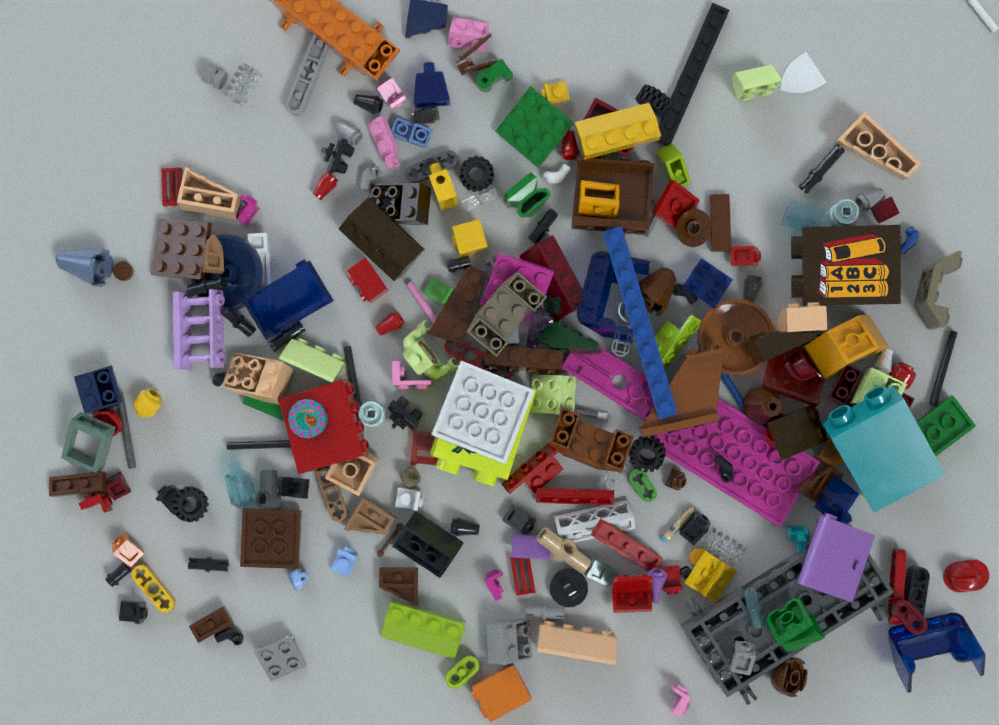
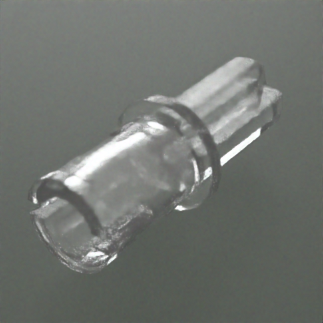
M492 186L460 203L461 208L464 212H468L480 205L484 206V203L498 198V194L495 193L496 190Z

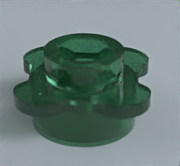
M547 295L543 303L544 310L548 314H561V298L559 296L552 297Z

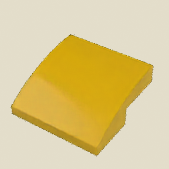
M704 551L684 583L716 603L737 571L709 552Z

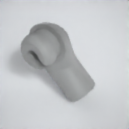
M371 166L362 172L360 190L369 191L370 181L381 174L378 166Z

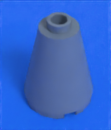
M105 249L62 250L56 256L58 268L95 287L106 285L107 282L104 281L107 277H111L113 270V257L109 256L108 253L110 251Z

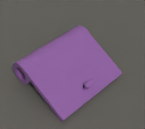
M825 513L824 516L820 515L797 583L853 602L875 535L836 521V516Z

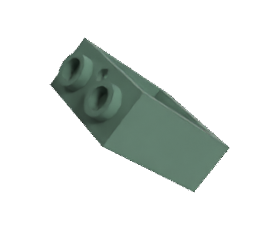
M79 412L70 421L61 458L71 464L83 467L87 471L97 473L105 466L116 427ZM78 430L101 439L96 458L73 449Z

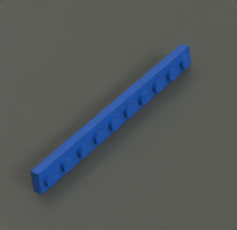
M622 226L605 231L603 235L658 418L662 419L676 415L678 412Z

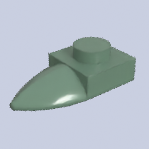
M593 557L590 566L584 573L587 578L605 585H612L613 579L620 575L609 564Z

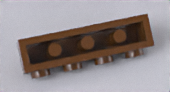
M504 347L496 357L485 348L484 368H488L489 371H500L501 368L513 373L522 370L527 371L526 373L529 374L546 372L547 375H557V373L562 371V350Z

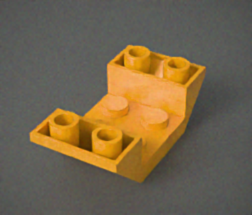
M869 314L858 315L826 331L804 346V349L821 376L827 379L839 373L844 367L869 354L874 355L888 348L889 345Z

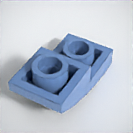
M398 117L395 118L391 128L394 138L423 148L427 147L433 131Z

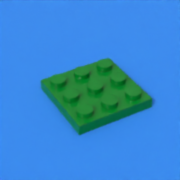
M530 86L495 132L539 168L575 123Z

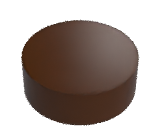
M121 261L115 264L113 274L118 280L128 281L132 278L134 269L129 263Z

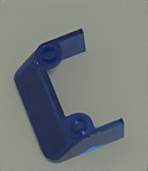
M603 251L595 252L590 259L577 309V319L579 323L603 337L633 343V329L616 326L612 319L603 317L611 284H618L609 253ZM631 257L635 272L649 276L650 261Z
M948 613L926 618L927 630L920 635L909 632L903 624L893 626L888 630V640L895 669L907 693L912 691V674L916 670L914 661L950 653L953 659L958 662L972 661L979 675H984L986 654L965 618L959 613ZM913 623V627L918 625V623Z

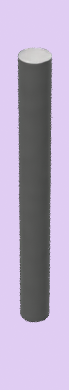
M120 392L123 403L117 406L122 420V434L128 468L132 469L137 467L124 394Z

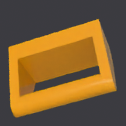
M581 180L578 214L616 219L619 209V184ZM585 188L613 191L614 198L605 199L585 196Z

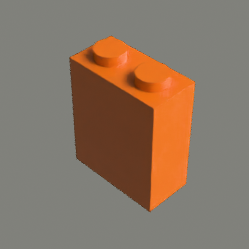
M514 663L508 664L472 683L473 690H471V694L475 701L479 700L482 706L480 711L485 719L488 717L490 722L532 700Z

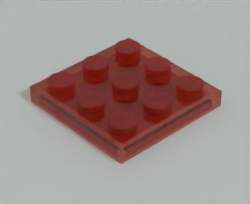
M801 344L797 346L796 348L800 351V353L803 355L808 364L817 373H819L813 361L804 349V346L806 345ZM795 348L768 360L761 388L814 407L819 405L824 380L817 375L808 380L800 381L792 377L785 367V362L796 352Z

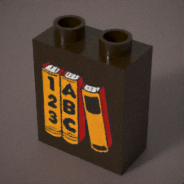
M900 225L802 227L801 236H791V260L802 259V275H791V298H802V306H808V303L820 302V305L901 304Z

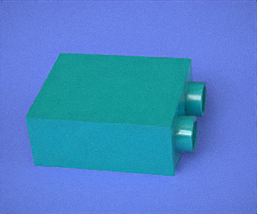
M893 385L888 388L878 386L869 390L864 396V401L851 408L848 405H844L834 409L828 416L829 420L822 423L873 512L945 476L942 467L909 407Z

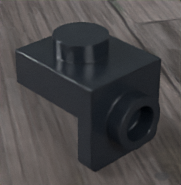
M280 477L277 495L308 499L310 479Z

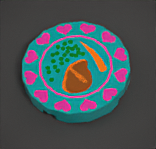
M304 399L292 406L288 421L290 428L296 435L302 438H313L324 431L327 426L328 416L321 403L316 400Z

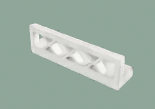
M629 499L615 502L613 505H602L554 516L558 536L564 540L571 539L574 543L593 539L594 537L590 534L600 520V517H598L600 512L608 513L607 517L601 519L621 532L635 529V520ZM626 507L628 512L620 514L616 511L618 508ZM583 516L590 518L587 522L579 521ZM568 520L571 522L569 526L560 527L559 522Z

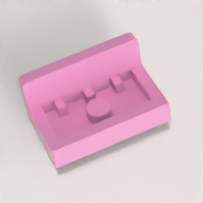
M453 17L449 30L448 46L469 50L488 35L490 23ZM486 42L483 43L480 47H478L475 51L484 53L486 49Z

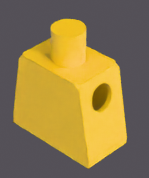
M440 163L430 165L429 168L432 174L429 175V179L441 211L459 205L457 194L447 169L442 170Z

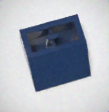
M112 365L74 376L84 414H94L100 410L110 409L123 403Z

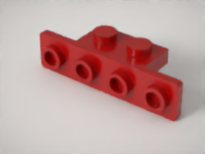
M548 442L512 475H509L508 480L505 479L501 485L511 494L525 482L535 494L536 488L545 486L564 469L554 458L558 451Z

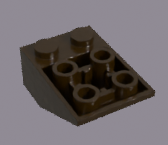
M421 183L371 184L370 198L396 223L428 225L431 187Z

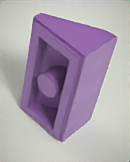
M512 535L511 557L550 559L551 551L538 543V540H536L538 535Z

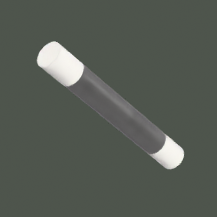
M580 407L574 408V412L581 416L602 420L607 419L608 413Z

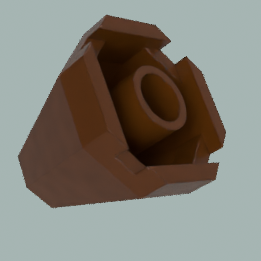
M661 267L639 281L646 309L650 314L655 311L657 312L656 316H660L669 305L676 282L675 273L670 268Z
M767 386L748 390L742 402L744 415L761 426L768 425V422L779 418L783 410L779 393Z

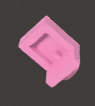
M393 77L388 78L376 87L388 107L396 109L404 104L406 96L402 93Z
M672 684L670 688L679 695L670 711L675 716L680 717L681 714L684 715L687 712L691 696L687 693L689 690L684 686Z

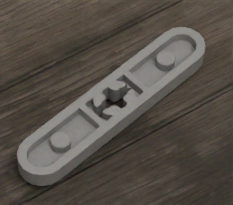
M314 35L311 38L285 103L287 111L295 116L300 115L305 110L329 51V47ZM312 62H314L312 65L314 73H309L307 77L308 79L306 80L307 72L305 71V68L309 69Z

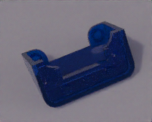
M303 259L295 264L296 269L258 291L253 288L244 294L245 298L242 299V302L265 340L335 301L310 260L307 262Z

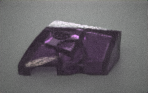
M541 305L535 312H532L530 317L527 348H534L541 343L539 340L540 334H542L547 326L553 323V320Z

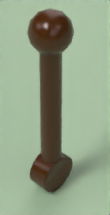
M402 523L396 525L395 531L381 550L377 551L378 557L384 556L386 548L397 533L404 528Z

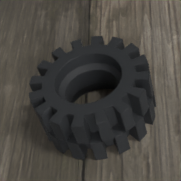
M646 84L643 85L635 98L640 105L650 103L655 116L664 117L672 105V100H670L669 96H666L664 92H660L661 90L656 89L654 86L651 87Z
M478 155L473 158L469 157L467 161L464 160L463 165L460 167V180L467 190L482 192L483 189H488V186L492 184L494 170L488 159L485 160L484 157L481 156L480 158ZM474 167H479L484 171V177L479 181H474L469 176L470 170Z
M653 435L650 438L648 436L644 438L639 436L638 440L635 439L629 452V460L633 462V466H639L637 469L639 471L643 468L646 473L648 469H650V473L654 472V469L657 471L662 466L666 455L664 443L659 444L660 439L654 440L655 436ZM642 449H649L654 452L655 457L651 459L645 458L641 455L640 451Z
M192 486L178 489V492L173 495L174 499H171L173 514L180 520L189 523L199 521L200 517L203 518V514L207 513L208 509L206 508L209 506L207 502L208 497L205 496V493ZM187 497H194L197 501L196 508L191 512H187L183 508V501Z

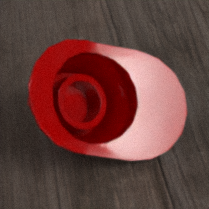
M979 560L954 562L946 567L943 573V580L945 585L954 592L977 591L987 585L989 570Z

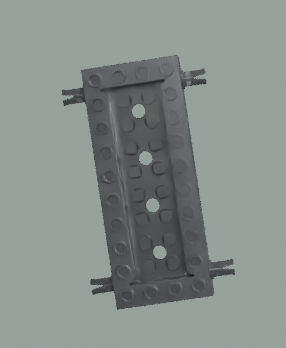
M810 544L805 546L806 552L797 551L705 610L701 609L695 597L691 598L694 608L685 601L684 604L693 617L682 623L681 626L726 697L739 691L746 705L751 704L747 694L756 701L757 697L748 684L810 646L807 645L787 652L782 645L777 643L766 619L769 614L776 609L781 610L785 608L786 603L791 599H801L806 594L810 596V603L805 605V607L816 617L824 636L869 608L872 609L878 621H883L881 613L889 617V613H887L882 605L881 600L894 592L870 553L853 602L797 583ZM738 636L743 637L744 641L755 646L756 659L750 675L730 671V665L735 652L734 639Z

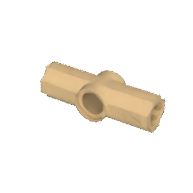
M544 527L538 534L536 540L551 551L555 560L565 561L580 573H584L590 566V558L580 552L571 539L564 540L548 527Z

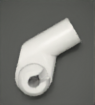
M563 164L558 172L546 171L543 174V179L549 184L561 183L571 168Z

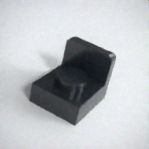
M165 485L157 492L159 495L155 499L158 502L161 501L173 514L171 499H174L173 495L178 492V489L175 485ZM187 498L183 501V507L189 502Z
M512 504L502 521L519 533L527 535L534 529L536 519Z
M696 511L693 517L680 530L679 534L694 546L709 531L711 523L707 516Z
M121 601L119 621L141 624L146 620L148 615L146 602Z

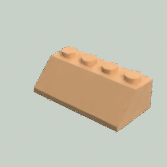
M544 620V623H539L536 649L537 652L615 665L617 637L613 635L612 631L602 630L599 633L594 632V629L590 627L576 629L575 625L564 623L563 626H559L554 621Z

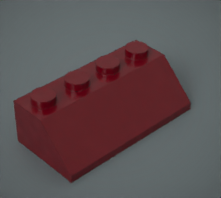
M554 235L535 244L519 255L522 260L554 270L546 292L547 298L543 301L554 322L563 319L590 303Z

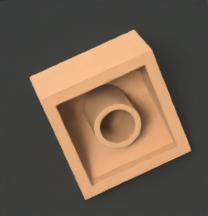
M368 452L369 455L333 464L330 466L325 479L360 496L381 458Z

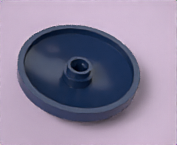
M217 235L216 237L223 249L224 272L222 274L205 272L204 279L211 280L223 276L227 282L225 289H219L223 291L225 300L223 309L228 306L233 311H237L250 304L260 290L263 279L261 259L256 249L247 240L235 235ZM191 279L192 284L199 283L202 281ZM203 293V294H199V295H197V296H198V297H209V294Z

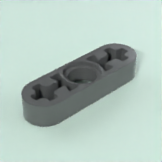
M448 150L413 164L406 170L407 180L411 183H419L429 179V175L432 173L427 170V164L430 162L440 163L437 160L440 158L441 162L446 161V156L454 157L455 159L452 160V164H449V162L443 163L444 168L442 170H451L457 166L458 156L454 151ZM420 166H423L427 174L423 176V172L417 174L418 178L416 179L413 176H409L412 174V170H415V172L421 171Z

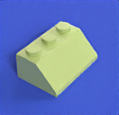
M298 338L297 341L291 339L279 359L332 383L339 381L346 366V363L343 362V357L334 353L332 356L325 354L326 350L319 346L311 348L307 346L309 342Z

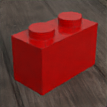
M366 257L347 270L350 274L347 276L348 280L353 286L357 284L361 290L358 294L364 302L368 300L371 304L389 291Z

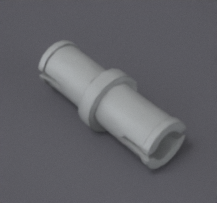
M545 604L543 606L526 605L525 617L543 618V620H547V618L564 620L565 607H547Z

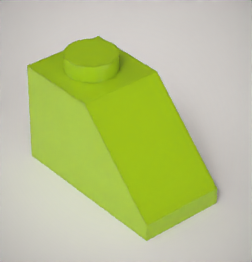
M672 143L655 152L659 165L668 181L675 180L682 187L691 183L683 155Z

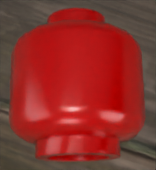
M900 362L892 366V372L889 376L906 383L905 390H908L916 377L915 368Z

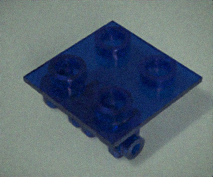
M701 258L693 268L683 288L712 308H715L733 279Z
M834 475L814 508L823 515L828 513L836 516V521L849 524L852 522V516L848 511L859 496V493Z

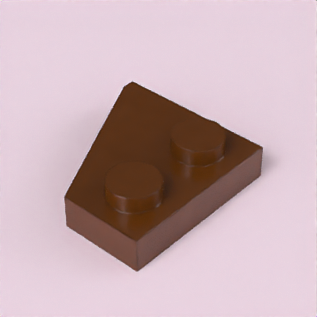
M825 465L796 486L795 490L817 505L825 508L844 475L833 467Z
M379 567V588L391 592L395 596L412 603L414 606H418V567Z

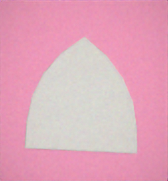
M804 52L794 59L785 70L780 90L789 93H805L813 91L827 82L807 52Z

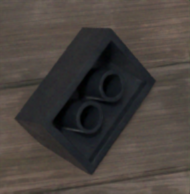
M415 511L392 547L441 578L464 542Z

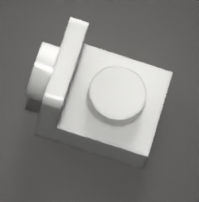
M398 488L395 507L418 511L419 507H423L424 496L418 490Z

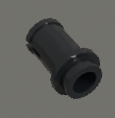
M469 256L454 260L450 258L449 261H446L448 272L455 273L457 270L468 268V266L471 267Z
M123 562L111 574L108 573L105 580L111 587L118 586L119 581L129 574L131 569Z

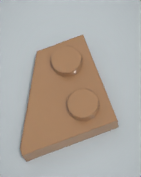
M363 497L344 529L347 531L358 530L366 533L375 532L376 534L386 535L396 516Z

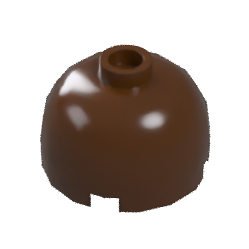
M791 657L770 670V682L773 688L788 697L798 696L795 694L798 691H803L807 682L808 672L803 666L805 662L800 658Z

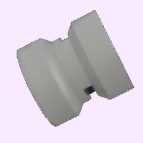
M211 64L205 68L202 75L203 82L213 84L214 88L218 90L224 87L228 78L227 72L223 70L218 71Z
M617 338L610 345L611 354L617 358L626 356L630 351V343L625 338Z

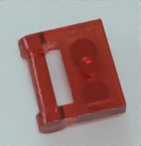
M413 431L410 465L437 464L438 458L417 456L418 450L431 451L435 436L431 435L432 432Z

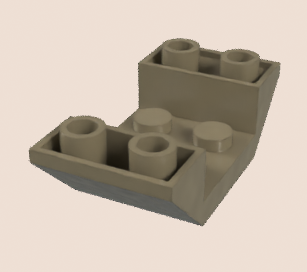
M962 251L948 254L922 269L914 308L929 330L945 327L949 322V308L935 305L934 302L938 300L939 291L937 289L938 284L943 279V275L957 271L961 267L963 261L961 257Z
M517 271L498 287L477 312L467 333L497 357L509 343L506 339L531 310L534 312L537 310L547 296Z

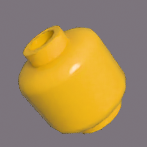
M153 389L142 390L133 402V407L136 410L135 413L142 418L154 417L163 404L161 395Z

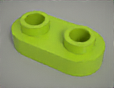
M466 655L446 673V684L453 689L460 688L479 670V660L477 657ZM468 661L473 662V667H467L466 663ZM454 674L459 676V679L456 681L452 679Z

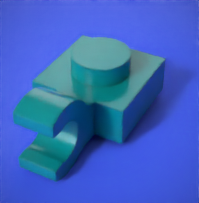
M786 525V534L789 541L796 543L798 552H806L805 543L810 538L806 526Z

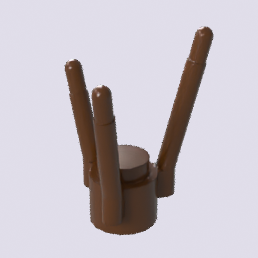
M491 34L485 36L464 54L459 55L460 60L456 64L462 76L472 71L490 67L497 62L487 61L474 65L472 58H467V56L491 37Z

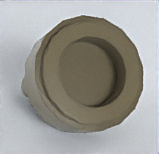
M412 467L406 468L401 473V480L408 488L415 487L421 480L419 472Z

